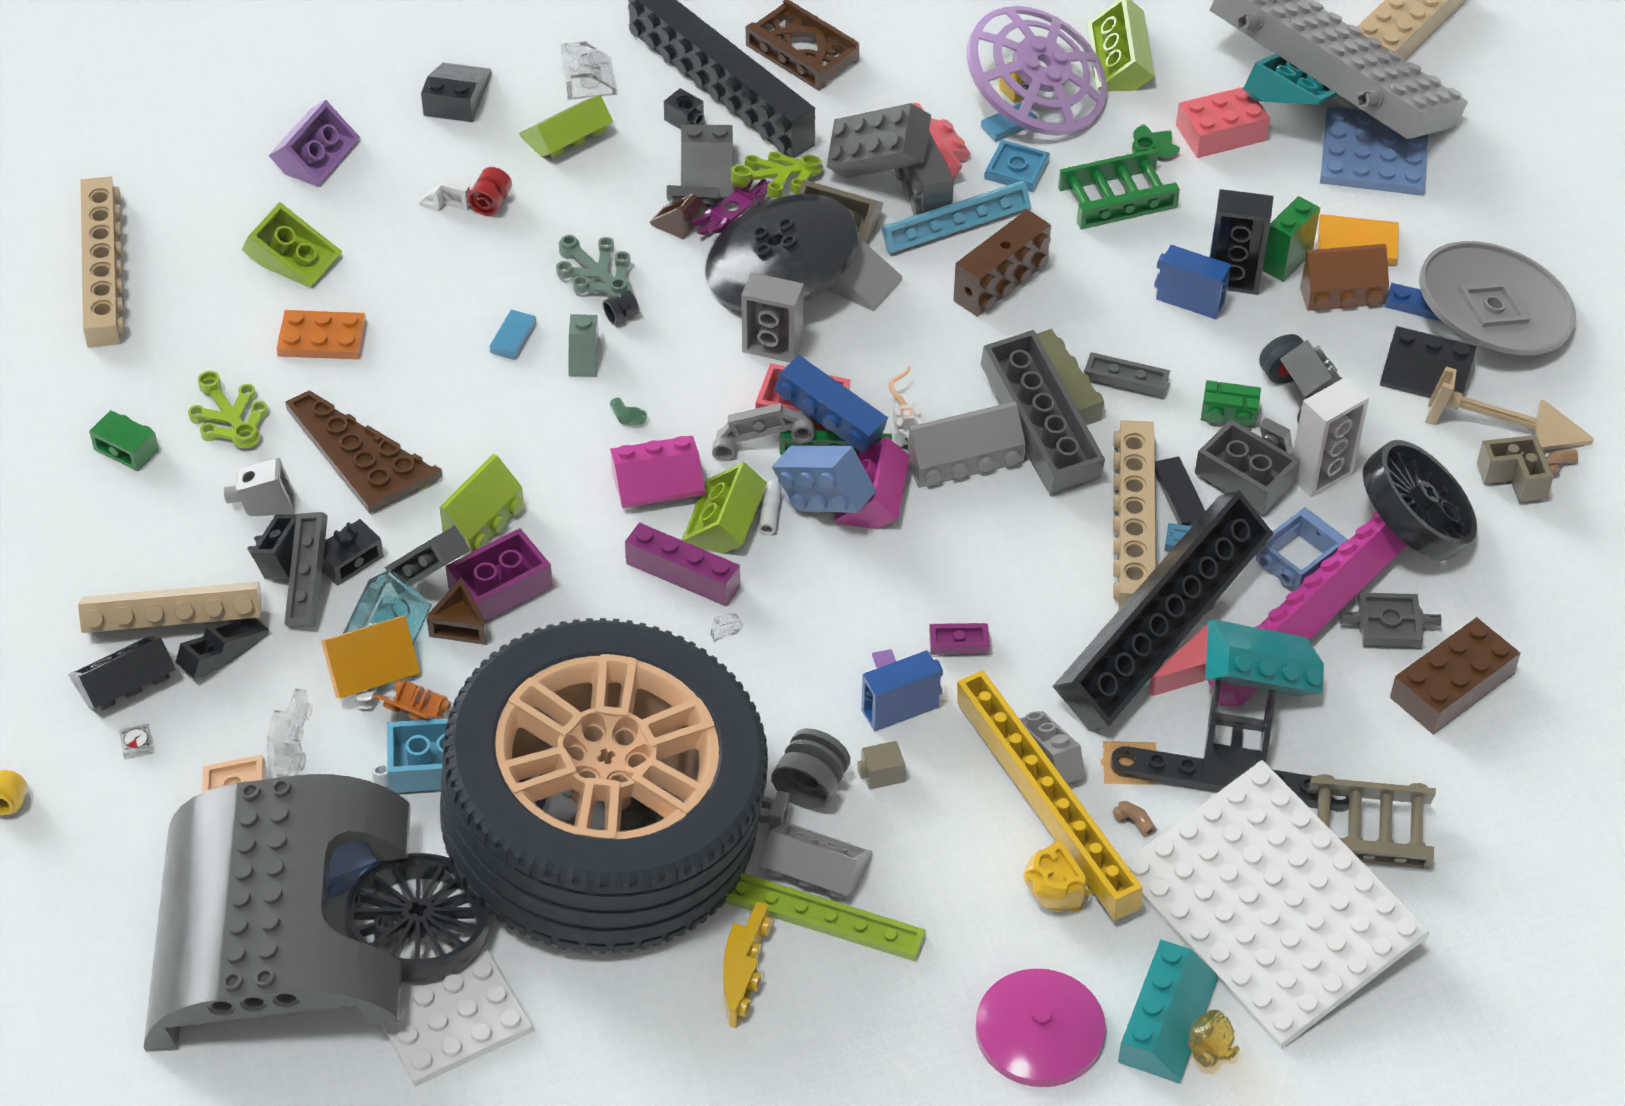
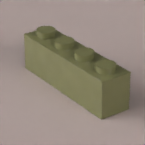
M1052 329L1037 333L1040 342L1086 425L1101 421L1104 399L1099 392L1095 391L1088 375L1083 374L1078 367L1076 358L1071 356L1066 350L1063 340L1058 338Z

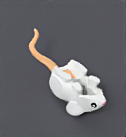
M910 365L905 372L892 378L889 382L890 392L898 401L894 405L893 419L895 429L898 432L894 439L900 447L908 445L909 426L923 423L921 408L918 402L914 401L913 405H907L904 398L894 389V383L910 372Z

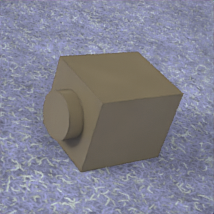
M897 741L862 748L861 761H857V768L860 778L866 779L869 790L904 782L905 762Z

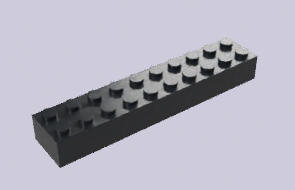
M628 0L629 30L632 35L642 40L650 49L661 55L666 62L676 67L681 74L690 78L696 86L701 87L714 100L724 105L730 113H734L747 126L758 132L763 139L773 144L779 152L784 153L788 157L796 158L815 146V107L678 0Z
M1240 490L1217 497L1052 686L1089 731L1109 727L1274 534Z

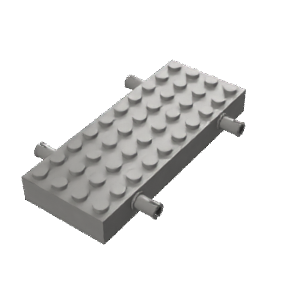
M1214 0L1209 10L1407 139L1455 128L1469 102L1461 97L1462 94L1458 90L1445 87L1439 78L1426 75L1421 71L1420 66L1411 62L1407 63L1401 59V55L1398 52L1385 49L1381 46L1382 43L1379 40L1366 37L1361 33L1362 30L1360 28L1344 23L1341 16L1333 12H1327L1324 10V6L1317 1Z

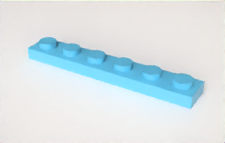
M1020 181L882 226L886 250L889 253H894L1030 208L1027 184Z

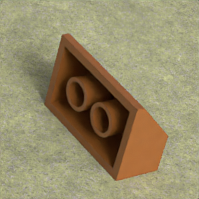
M1386 244L1307 250L1300 284L1301 294L1307 311L1385 304L1389 289Z

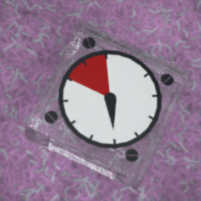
M149 723L119 730L125 760L155 753Z

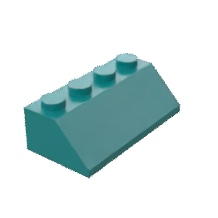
M1209 619L1205 679L1267 691L1274 689L1278 693L1294 696L1323 694L1324 663L1307 637Z
M1160 939L1122 1038L1118 1063L1179 1084L1218 981L1217 975L1191 949Z

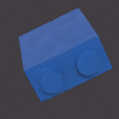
M1170 245L1165 254L1161 253L1156 268L1160 269V272L1154 283V287L1157 288L1156 300L1216 320L1226 301L1231 264Z
M928 650L862 674L861 711L874 732L939 708V695L942 694L940 680L941 676H943V670L940 662L937 659L934 660Z

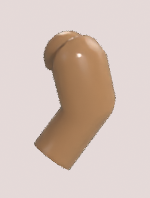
M1577 450L1551 452L1546 459L1552 474L1560 472L1559 464L1577 463Z
M1121 801L1119 806L1113 809V815L1118 821L1124 822L1129 817L1136 823L1144 837H1149L1156 832L1157 828L1143 808L1129 801Z

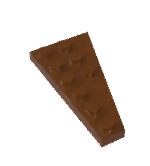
M310 390L285 401L287 411L369 513L443 477L441 468L436 465H428L416 453L411 455L401 449L399 443L369 425H361L354 416L349 413L347 415L335 409L334 404Z

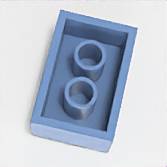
M790 446L772 466L778 482L784 488L791 505L796 511L858 513L876 492L852 446Z

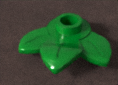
M1143 124L1133 132V153L1157 148L1158 157L1169 158L1180 151L1179 146L1171 144L1172 132L1170 130L1151 132Z

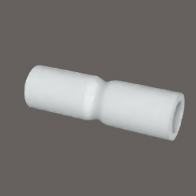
M775 481L767 482L764 489L763 507L758 527L759 532L764 535H772L776 529L782 486Z

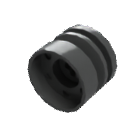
M810 728L797 730L791 738L790 744L786 747L785 754L780 758L773 770L771 782L776 791L790 793V802L792 804L811 810L823 809L831 801L837 790V784L843 779L844 773L849 768L851 757L845 746L830 734Z

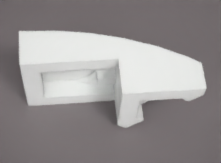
M443 181L423 196L419 201V205L439 211L443 204L467 211L470 207L467 202L470 185Z

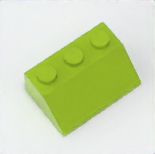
M601 94L519 132V135L540 157L550 154L551 158H554L566 152L565 146L571 144L572 147H576L587 141L585 136L592 133L595 137L606 132V126L614 121Z
M493 453L439 507L442 531L444 532L456 526L470 550L464 555L487 545L488 541L496 533H500L506 523L514 515L519 514L524 506L522 486L496 454Z
M745 462L706 479L704 484L706 495L699 496L681 540L701 549L722 554L742 547L747 540L746 535L749 527L755 520L757 507L763 500V492L767 482Z

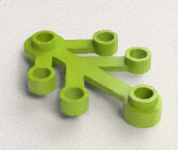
M770 152L768 160L761 159L755 155H748L745 157L744 165L732 167L730 179L734 186L744 188L752 180L776 177L773 182L768 184L767 194L770 197L779 198L783 194L784 184L790 175L799 174L797 178L791 180L790 186L792 193L799 194L803 179L808 180L810 177L821 174L823 165L821 164V159L815 155H804L801 157V160L785 156L779 152Z
M212 370L202 372L198 376L199 389L205 395L211 396L221 411L205 409L200 405H194L188 409L190 422L199 424L205 420L230 424L233 429L216 427L214 423L210 422L204 423L200 427L201 438L204 441H213L217 437L233 441L235 446L243 449L255 446L260 440L257 426L261 419L268 416L267 404L263 401L252 403L250 406L251 414L247 422L243 423L241 420L248 402L256 398L255 387L252 384L241 385L238 389L239 395L232 407L220 389L221 381L219 374Z

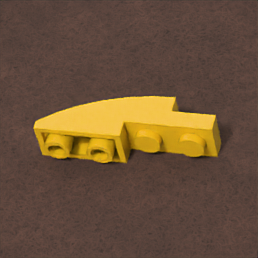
M758 901L746 926L733 923L724 953V1005L729 1026L733 1028L737 1027L741 1017L745 1018L751 1004V999H749L751 992H757L762 980V973L758 972V957L761 951V944L759 943L763 936L767 937L769 935L773 920L769 918V905Z

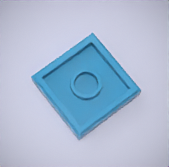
M1001 140L984 172V179L1004 185L1023 181L1026 182L1028 191L1033 192L1050 160V153Z

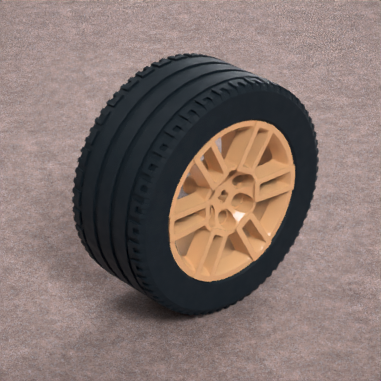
M586 618V621L574 619L570 623L562 621L559 622V625L555 626L549 624L544 629L539 627L534 629V632L531 634L528 632L522 634L520 639H512L509 645L504 644L498 652H492L489 659H484L480 664V668H475L472 676L466 679L464 687L460 688L453 707H451L443 742L440 796L441 831L445 850L449 856L451 866H454L456 876L460 877L463 887L467 886L470 896H474L480 906L484 905L485 911H488L490 915L494 914L497 921L500 923L504 921L509 929L513 930L515 928L519 930V934L522 936L527 934L531 936V940L536 942L538 940L544 941V945L551 946V944L557 945L558 949L562 950L566 947L571 948L573 952L585 950V953L592 954V951H599V954L613 951V954H618L621 950H627L628 953L634 952L636 948L641 950L647 949L652 944L654 947L659 946L662 941L670 942L674 936L681 937L685 935L686 930L692 931L696 928L697 924L704 923L708 915H714L717 908H721L727 898L726 894L733 893V890L740 882L741 874L747 868L755 843L767 782L766 734H764V726L761 723L760 714L756 712L754 701H750L748 691L743 690V684L740 681H736V676L733 672L727 671V666L723 663L719 664L717 658L714 655L709 656L704 648L699 649L696 647V643L692 641L687 642L680 635L674 636L671 631L659 630L660 627L653 626L651 628L646 626V623L641 622L640 625L634 624L631 620L620 622V619L614 618L613 621H607L606 618H600V620ZM541 775V776H538V777L532 778V779H530V780H527V781H524V782L519 783V781L522 780V779H526V778H529V777ZM572 790V800L578 805L575 824L570 825L558 820L538 807L535 802ZM665 790H667V791H669L670 793H672V794H674V795H676V796L682 798L685 802L683 803L682 801L678 800L677 798H675L674 796H672L671 794H669V793L666 792ZM631 797L664 817L663 820L649 826L620 831L621 810L629 806ZM597 801H603L605 804L604 830L591 829L594 806Z

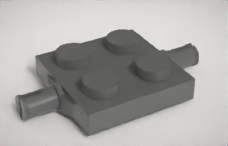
M1359 592L1358 612L1340 611V623H1358L1362 635V644L1372 646L1422 647L1423 625L1441 626L1442 621L1441 614L1423 613L1419 606L1418 594Z

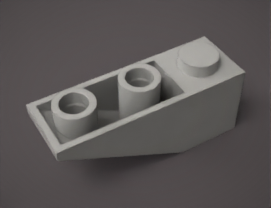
M1044 711L1030 712L1025 717L1019 718L1066 783L1085 778L1081 745Z

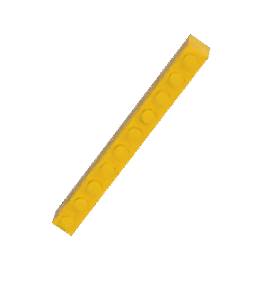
M981 670L957 681V704L1055 840L1062 842L1083 871L1086 883L1112 919L1116 921L1141 909L1142 885L985 671Z

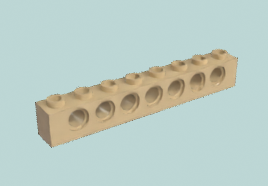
M112 176L80 179L84 336L87 348L120 344V333H125L123 316L120 317V314L124 313L123 298L119 297V295L124 294L122 278H119V276L123 275V266L121 259L118 260V257H123L121 241H118L119 238H122V229L120 222L117 223V220H122L120 204H117V202H121L119 186L114 187Z
M1121 420L1119 431H1114L1113 448H1118V452H1114L1113 469H1118V473H1114L1113 490H1118V494H1114L1113 511H1118V516H1114L1113 533H1118V538H1114L1113 555H1118V560H1114L1113 577H1118V582H1114L1113 599L1118 600V611L1156 568L1154 422Z

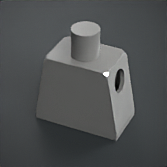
M280 458L239 469L237 471L236 485L224 487L226 503L241 502L249 516L294 514L295 491Z

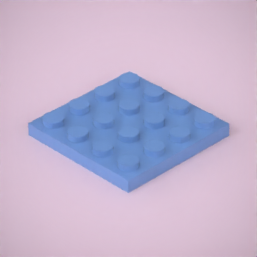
M1327 107L1320 183L1423 196L1426 178L1428 134L1407 139L1365 111Z

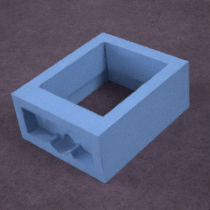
M1304 507L1273 531L1274 534L1256 554L1255 560L1262 568L1270 571L1284 585L1289 586L1295 591L1304 583L1303 580L1307 576L1321 567V563L1338 551V547L1348 541V539ZM1299 535L1323 553L1302 570L1277 552Z

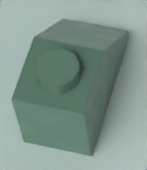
M570 314L568 376L596 377L599 344L598 315Z

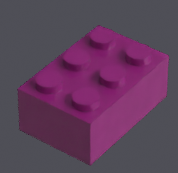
M521 528L445 566L449 590L462 577L485 622L553 587L551 564Z

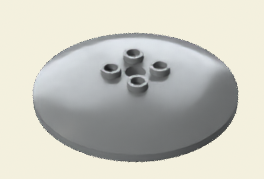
M1479 241L1453 242L1440 246L1431 252L1420 270V289L1432 312L1454 332L1482 347L1513 355L1544 354L1562 346L1574 329L1576 310L1571 296L1562 283L1542 265L1512 249Z

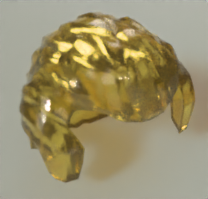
M1213 1009L1203 1013L1193 1022L1189 1031L1188 1046L1195 1060L1203 1067L1214 1066L1221 1060H1231L1240 1050L1237 1045L1231 1049L1235 1039V1030L1228 1017L1224 1016V1013L1220 1010Z

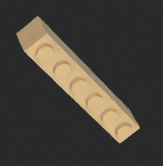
M260 581L85 596L78 603L81 633L259 618L263 610Z

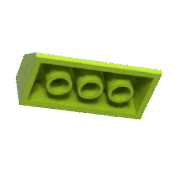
M1117 0L1087 22L1091 47L1099 57L1105 72L1107 91H1136L1155 77L1144 10L1132 0ZM1094 68L1097 89L1100 91L1101 83L1099 82L1097 72Z

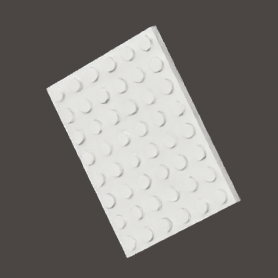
M1263 760L1124 861L1143 887L1142 898L1183 943L1217 975L1218 981L1281 1049L1429 937V930Z

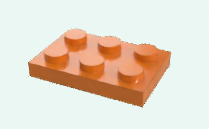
M284 310L276 348L277 356L359 359L366 315L359 312Z

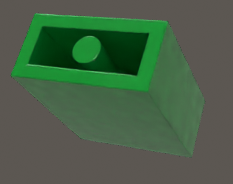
M1297 196L1270 223L1262 271L1284 282L1305 261L1307 250H1313L1321 207Z

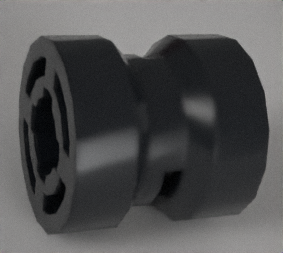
M629 290L619 293L617 298L610 297L602 303L604 313L613 325L622 322L624 317H633L639 314L638 302Z

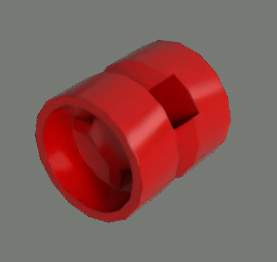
M486 167L483 169L467 196L469 206L480 215H495L512 188L510 176L497 167Z

